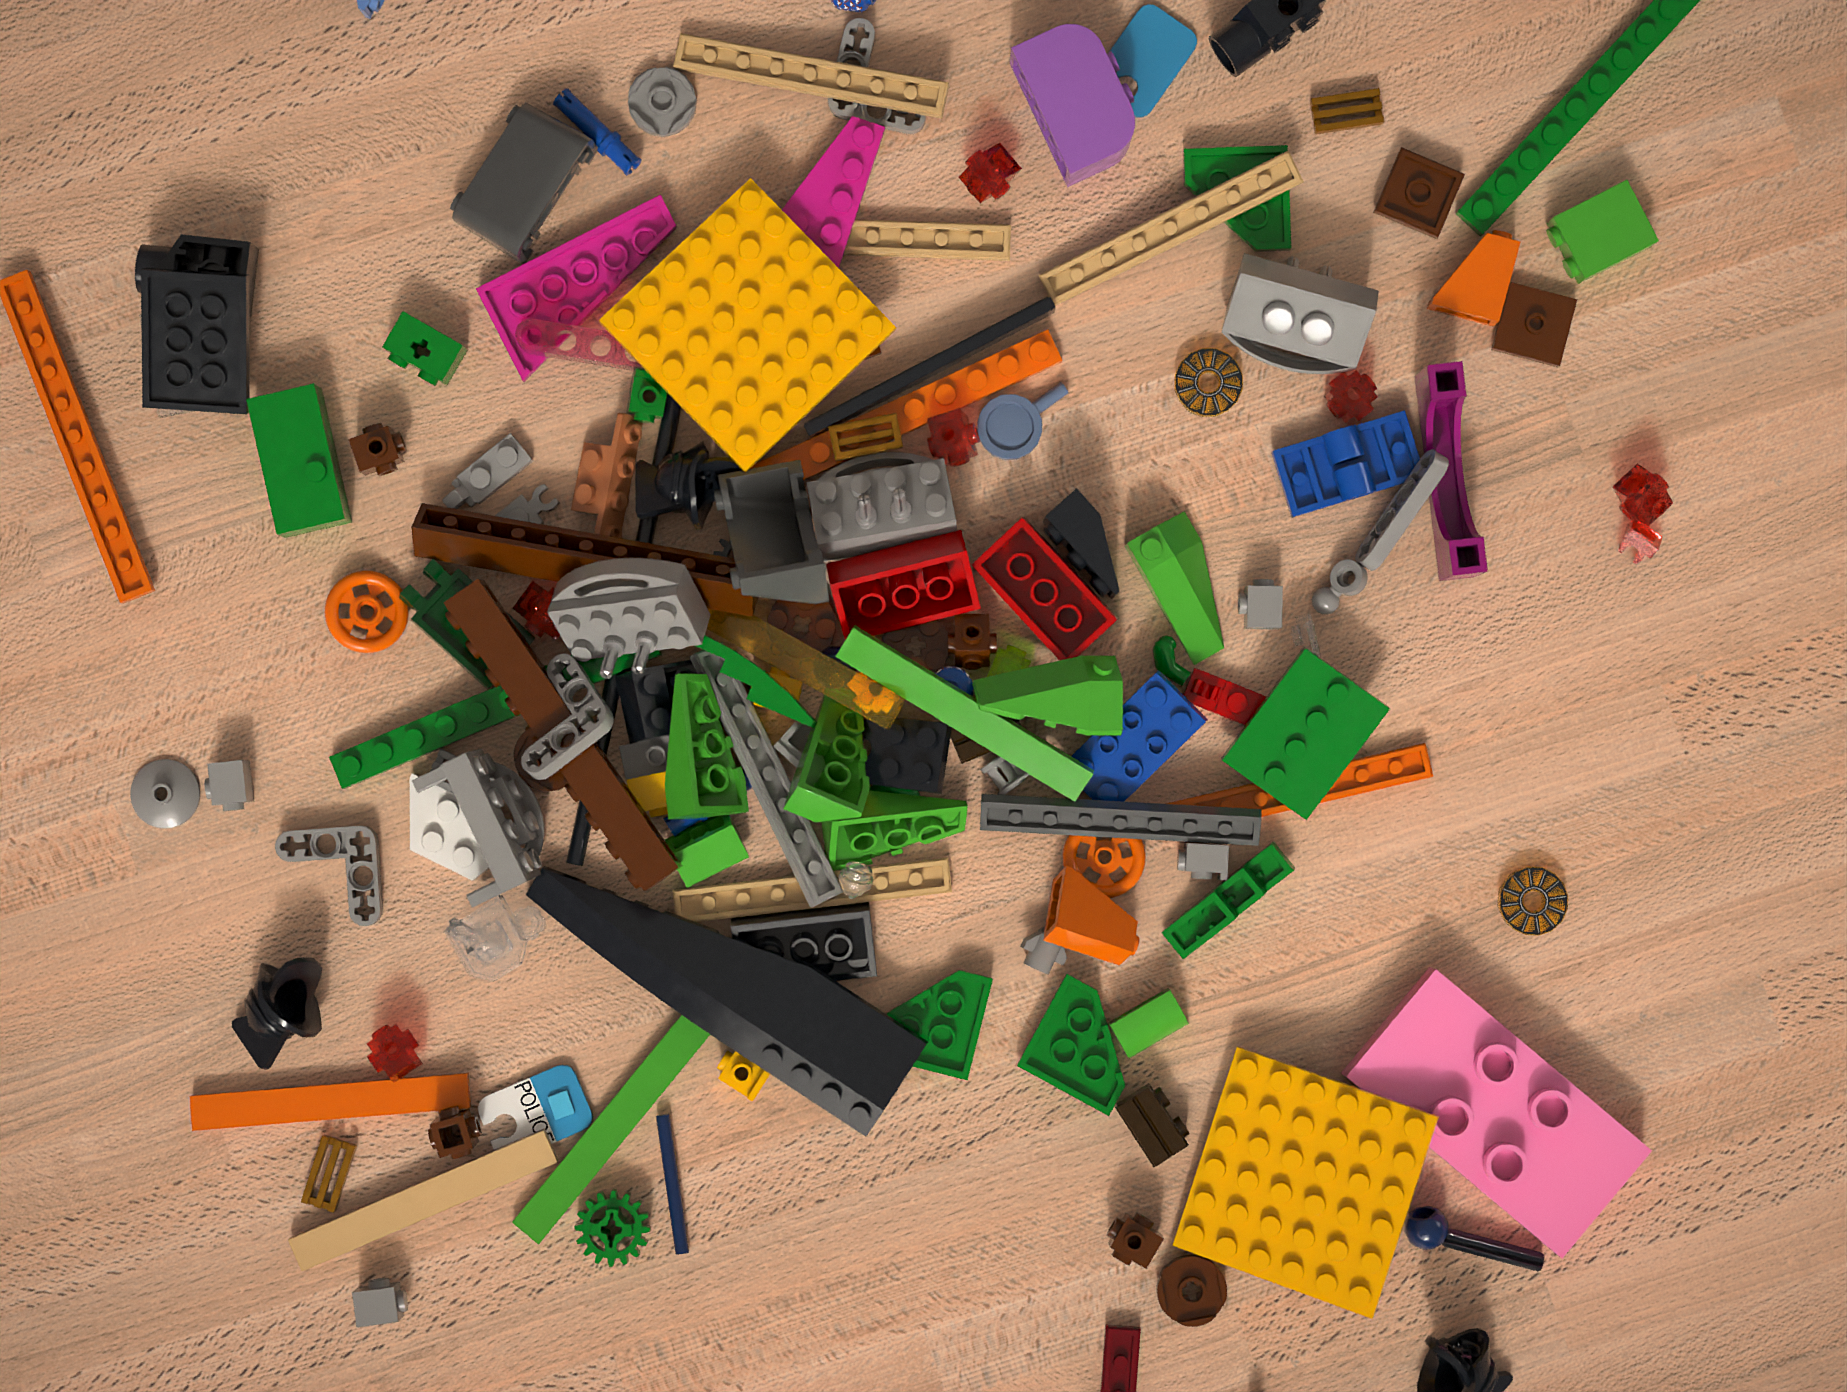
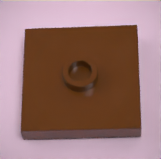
M1401 147L1373 213L1437 239L1465 174Z
M1510 282L1491 350L1559 367L1577 299Z

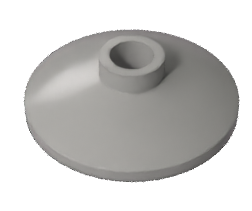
M170 759L156 760L145 765L136 774L131 785V803L136 814L145 823L157 828H173L188 821L195 813L200 801V786L195 774L183 763ZM161 787H164L168 792L167 798L163 801L157 797V791Z

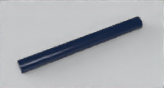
M662 1114L656 1116L675 1254L679 1255L689 1253L670 1114Z

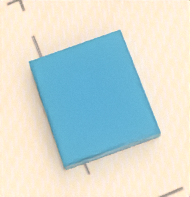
M567 1090L547 1097L555 1120L575 1113Z

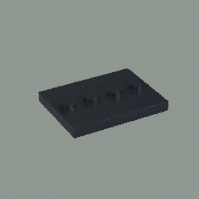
M148 267L141 269L142 408L248 414L249 410L246 399L250 398L249 274Z

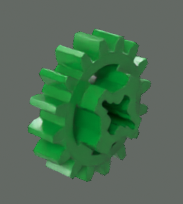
M613 1189L610 1197L606 1198L604 1192L600 1191L597 1194L598 1202L590 1198L585 1202L589 1211H578L577 1215L583 1219V1222L577 1223L574 1226V1230L582 1231L583 1235L576 1242L577 1244H587L588 1247L583 1253L585 1256L592 1252L597 1254L595 1258L596 1264H599L603 1258H608L609 1267H613L616 1258H619L622 1264L625 1265L629 1262V1253L636 1258L640 1255L637 1244L646 1246L649 1241L642 1236V1233L651 1231L650 1225L643 1224V1221L648 1218L649 1212H639L638 1208L641 1206L642 1201L638 1200L632 1204L629 1201L630 1192H627L623 1198L618 1197L617 1189ZM607 1206L606 1215L602 1219L591 1220L593 1214L598 1209ZM621 1207L625 1208L634 1220H628L621 1212ZM612 1216L613 1220H615V1225L621 1227L615 1234L613 1242V1235H611L610 1229H605L604 1227L611 1221ZM592 1236H598L605 1244L604 1248L599 1246ZM635 1236L627 1247L619 1250L620 1241L624 1237Z

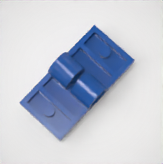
M1405 410L1362 424L1343 427L1322 436L1271 452L1291 518L1401 485L1420 460Z
M1158 670L1123 704V731L1121 735L1091 736L1071 755V757L1094 770V774L1083 791L1092 800L1124 802L1208 719Z

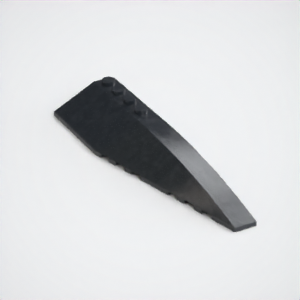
M546 866L542 867L540 870L542 875L535 878L526 893V896L566 929L647 991L865 1137L873 1128L928 1043V1041L814 966L800 960L798 963L783 958L781 953L770 949L767 952L749 945L750 942L738 937L732 939L721 935L719 930L668 911L662 913L651 909L649 904L638 900L633 902L616 896L614 891L606 888L600 890L589 886L584 880Z

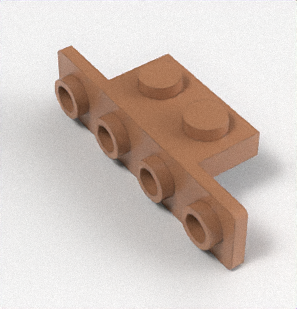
M626 413L617 414L611 446L584 442L571 505L572 511L598 515L594 534L622 538V527L629 503L628 496L632 476L635 472V461L639 441L642 437L643 422L635 421L634 416Z

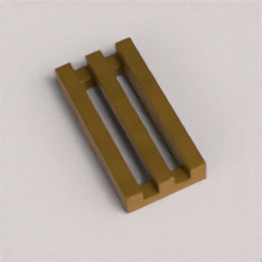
M1376 88L1311 98L1310 106L1315 135L1384 124L1382 102H1380L1379 97L1380 89ZM1372 99V103L1335 108L1319 111L1318 108L1321 106ZM1374 111V117L1321 124L1320 120Z
M896 413L828 426L835 462L903 448ZM886 423L892 424V429L842 439L837 438V433ZM894 436L895 439L893 442L840 452L839 448Z
M325 1134L322 1135L301 1203L311 1204L320 1209L324 1208L332 1213L336 1212L357 1148L356 1144ZM330 1144L333 1145V1149L316 1198L312 1194L328 1145ZM343 1148L346 1149V1154L329 1202L324 1199L340 1150Z

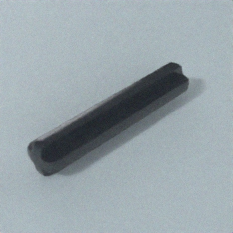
M1449 1228L1448 1236L1442 1244L1450 1249L1537 1272L1541 1271L1545 1259L1543 1253L1451 1228Z

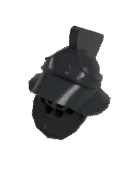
M704 441L684 453L680 450L679 452L668 454L657 466L644 460H639L635 464L636 515L639 519H646L669 512H685L695 529L702 530L715 501L713 490L720 489L718 475L741 471L742 469L730 457L709 458V451Z
M298 957L286 962L280 969L266 963H261L254 988L249 990V994L244 1000L246 1016L232 1021L233 1030L260 1069L268 1070L271 1068L286 1040L291 1039L294 1034L301 1037H315L322 1030L319 1005L314 995L321 979L322 967L314 958Z
M1475 1328L1460 1332L1448 1339L1441 1338L1436 1340L1432 1336L1426 1338L1425 1342L1430 1349L1420 1371L1417 1392H1504L1512 1383L1513 1376L1509 1372H1497L1494 1360L1490 1356V1339L1486 1331Z

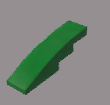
M706 635L702 645H694L725 659L720 673L752 686L746 698L747 700L814 728L817 721L792 693L764 669L737 651Z
M1273 841L1227 877V880L1222 881L1161 933L1181 958L1185 959L1233 922L1238 915L1263 897L1268 890L1295 870L1294 865Z

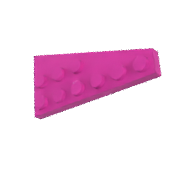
M854 116L850 118L782 209L838 268L840 267L885 132L884 126Z
M661 194L476 288L523 382L677 228Z

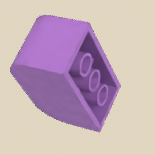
M1077 24L1057 26L1011 47L1010 66L1066 186H1072L1119 163L1129 149L1135 129V115L1131 106L1134 98L1127 83L1121 84L1116 74L1119 71V65L1112 51L1106 53L1098 36L1090 29Z

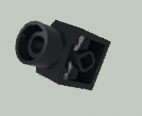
M1252 0L1228 24L1209 36V43L1224 68L1232 76L1237 77L1270 54L1271 49L1274 53L1283 49L1291 42L1290 37L1299 29L1302 33H1305L1319 22L1318 17L1323 14L1322 8L1326 0ZM1280 10L1286 11L1290 15H1284L1280 12Z
M183 234L179 236L172 247L142 244L138 250L135 263L136 289L141 293V269L144 267L249 274V317H251L259 249L247 241Z

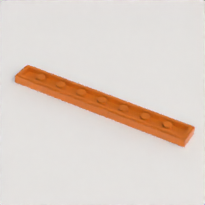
M1426 743L1353 759L1320 803L1433 777ZM1254 783L1165 803L1261 809L1262 817L1291 810Z
M469 1072L189 1096L192 1131L441 1111L453 1106H458L459 1109L471 1108Z

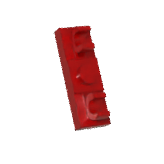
M1197 668L1193 669L1183 694L1194 706L1244 726L1267 697Z

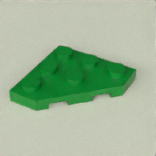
M1288 145L1184 149V186L1195 196H1198L1288 151ZM1289 190L1224 223L1255 252L1290 251L1292 247Z
M958 970L886 1013L928 1041L912 1067L968 1081L993 978Z
M1066 973L1017 1066L1109 1116L1126 1085L1100 997L1096 989Z

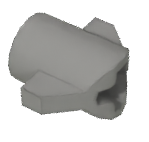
M1043 927L1038 932L1024 938L1020 947L1029 951L1024 964L1049 975L1054 962L1064 966L1067 956L1064 947L1043 941L1045 927Z

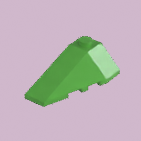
M1184 511L1136 537L1124 547L1193 665H1196L1222 650L1224 644L1202 540Z
M1078 656L976 679L972 684L980 711L1018 720L1025 718V716L1045 720L1044 726L1053 728L1056 727L1057 723L1077 728L1076 733L1087 736L1121 735L1123 731V679L1115 656Z
M707 674L675 675L665 775L668 819H697L749 812L745 776L742 767H736L730 751V748L734 746L730 736L725 737L719 721L721 711Z
M826 688L815 717L817 722L809 733L783 809L813 822L858 818L862 815L870 789L869 777L866 776L865 762L867 760V751L863 749L862 732L864 731L863 710L853 701L857 696L854 692L845 688L839 690Z
M869 790L863 813L860 817L821 822L825 855L833 871L861 868L873 864L872 858L891 852L892 856L903 853L902 847L920 841L923 844H929L965 831L967 802Z

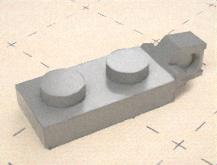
M510 433L457 475V478L451 482L455 489L443 498L442 501L448 508L453 509L460 508L466 502L471 508L477 503L481 504L530 465L533 460Z

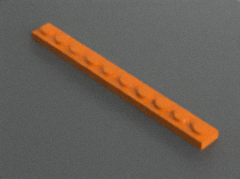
M24 270L1 279V300L119 602L124 604L155 591L154 585L33 276L29 270Z
M1047 329L845 423L896 413L900 433L903 436L1062 363L1063 360ZM886 423L837 433V438L842 439L892 429V424ZM828 430L758 462L750 469L800 460L804 475L803 480L805 481L851 459L835 462ZM894 436L839 447L840 452L888 443L894 440Z

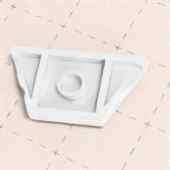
M412 773L410 776V850L470 880H475L487 871L489 866L455 795L437 785L418 793L412 780L420 776Z

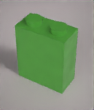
M1628 180L1554 216L1547 222L1549 227L1546 230L1547 236L1551 244L1555 248L1559 247L1565 258L1562 260L1567 275L1571 279L1575 278L1578 284L1651 248L1659 242Z

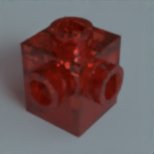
M999 142L983 152L980 149L971 155L965 162L968 167L959 176V179L964 183L969 193L981 204L991 197L998 200L1011 189L1009 182L1022 168Z
M1355 370L1348 376L1346 372H1342L1328 383L1332 389L1324 396L1328 401L1326 406L1338 420L1342 418L1347 423L1355 417L1359 422L1375 409L1371 403L1378 398L1374 392L1377 390V387L1367 374L1363 373L1360 375ZM1350 388H1353L1358 394V400L1349 398L1348 390Z
M960 408L927 419L932 436L927 438V442L933 457L944 458L946 466L955 467L968 463L970 461L969 458L978 455L976 443L980 442L977 428L974 423L969 422L968 416Z
M1638 463L1612 487L1622 503L1619 506L1622 513L1631 521L1637 518L1648 527L1673 504L1667 492L1669 488L1667 482L1659 474H1652Z
M532 581L512 609L527 620L524 626L541 638L546 633L557 640L560 634L547 613L555 587L552 586L548 592Z
M397 1024L391 1028L389 1025L379 1028L371 1035L373 1040L367 1043L372 1053L367 1055V1058L377 1073L384 1070L393 1083L423 1064L414 1051L419 1046L409 1029L402 1032ZM397 1048L394 1053L389 1054L391 1049Z

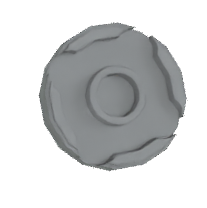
M655 67L647 69L636 77L629 89L628 107L630 115L638 127L650 135L667 137L678 134L690 124L695 116L697 99L694 87L684 74L674 68Z

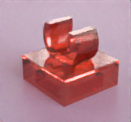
M1634 517L1626 526L1618 552L1623 553L1627 547L1633 546L1638 550V553L1634 556L1633 563L1638 564L1643 560L1644 555L1649 559L1654 556L1660 548L1663 537Z

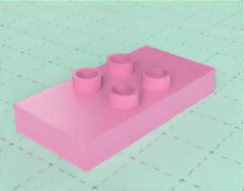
M1432 967L1426 970L1341 1072L1342 1075L1360 1089L1439 1116L1429 1148L1560 1258L1567 1254L1652 1152L1650 1148L1437 969Z

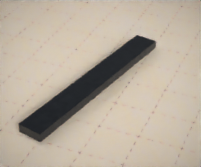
M1047 296L807 421L804 428L809 438L811 439L828 431V426L842 424L1055 313L1056 307L1051 297Z

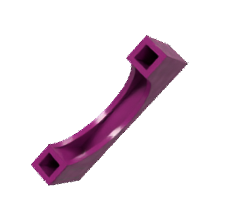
M1463 361L1431 364L1415 375V386L1424 454L1433 449L1449 460L1447 471L1429 496L1439 581L1474 578L1488 572L1484 537L1478 534L1473 523L1463 474L1461 414L1463 402L1467 396Z

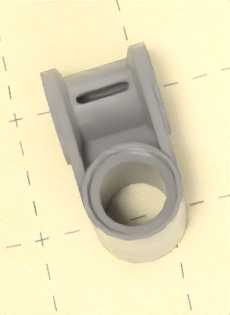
M1000 756L980 769L983 774L987 773L998 787V795L1007 794L1030 775ZM998 767L1001 768V770L1006 775L1009 781H1006L1004 779V777L998 771Z

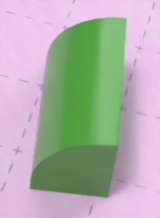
M730 815L710 817L705 822L701 821L685 829L676 837L673 835L665 839L683 865L678 869V872L687 888L749 858L746 847Z
M1169 988L1108 1022L1128 1058L1133 1057L1189 1024Z

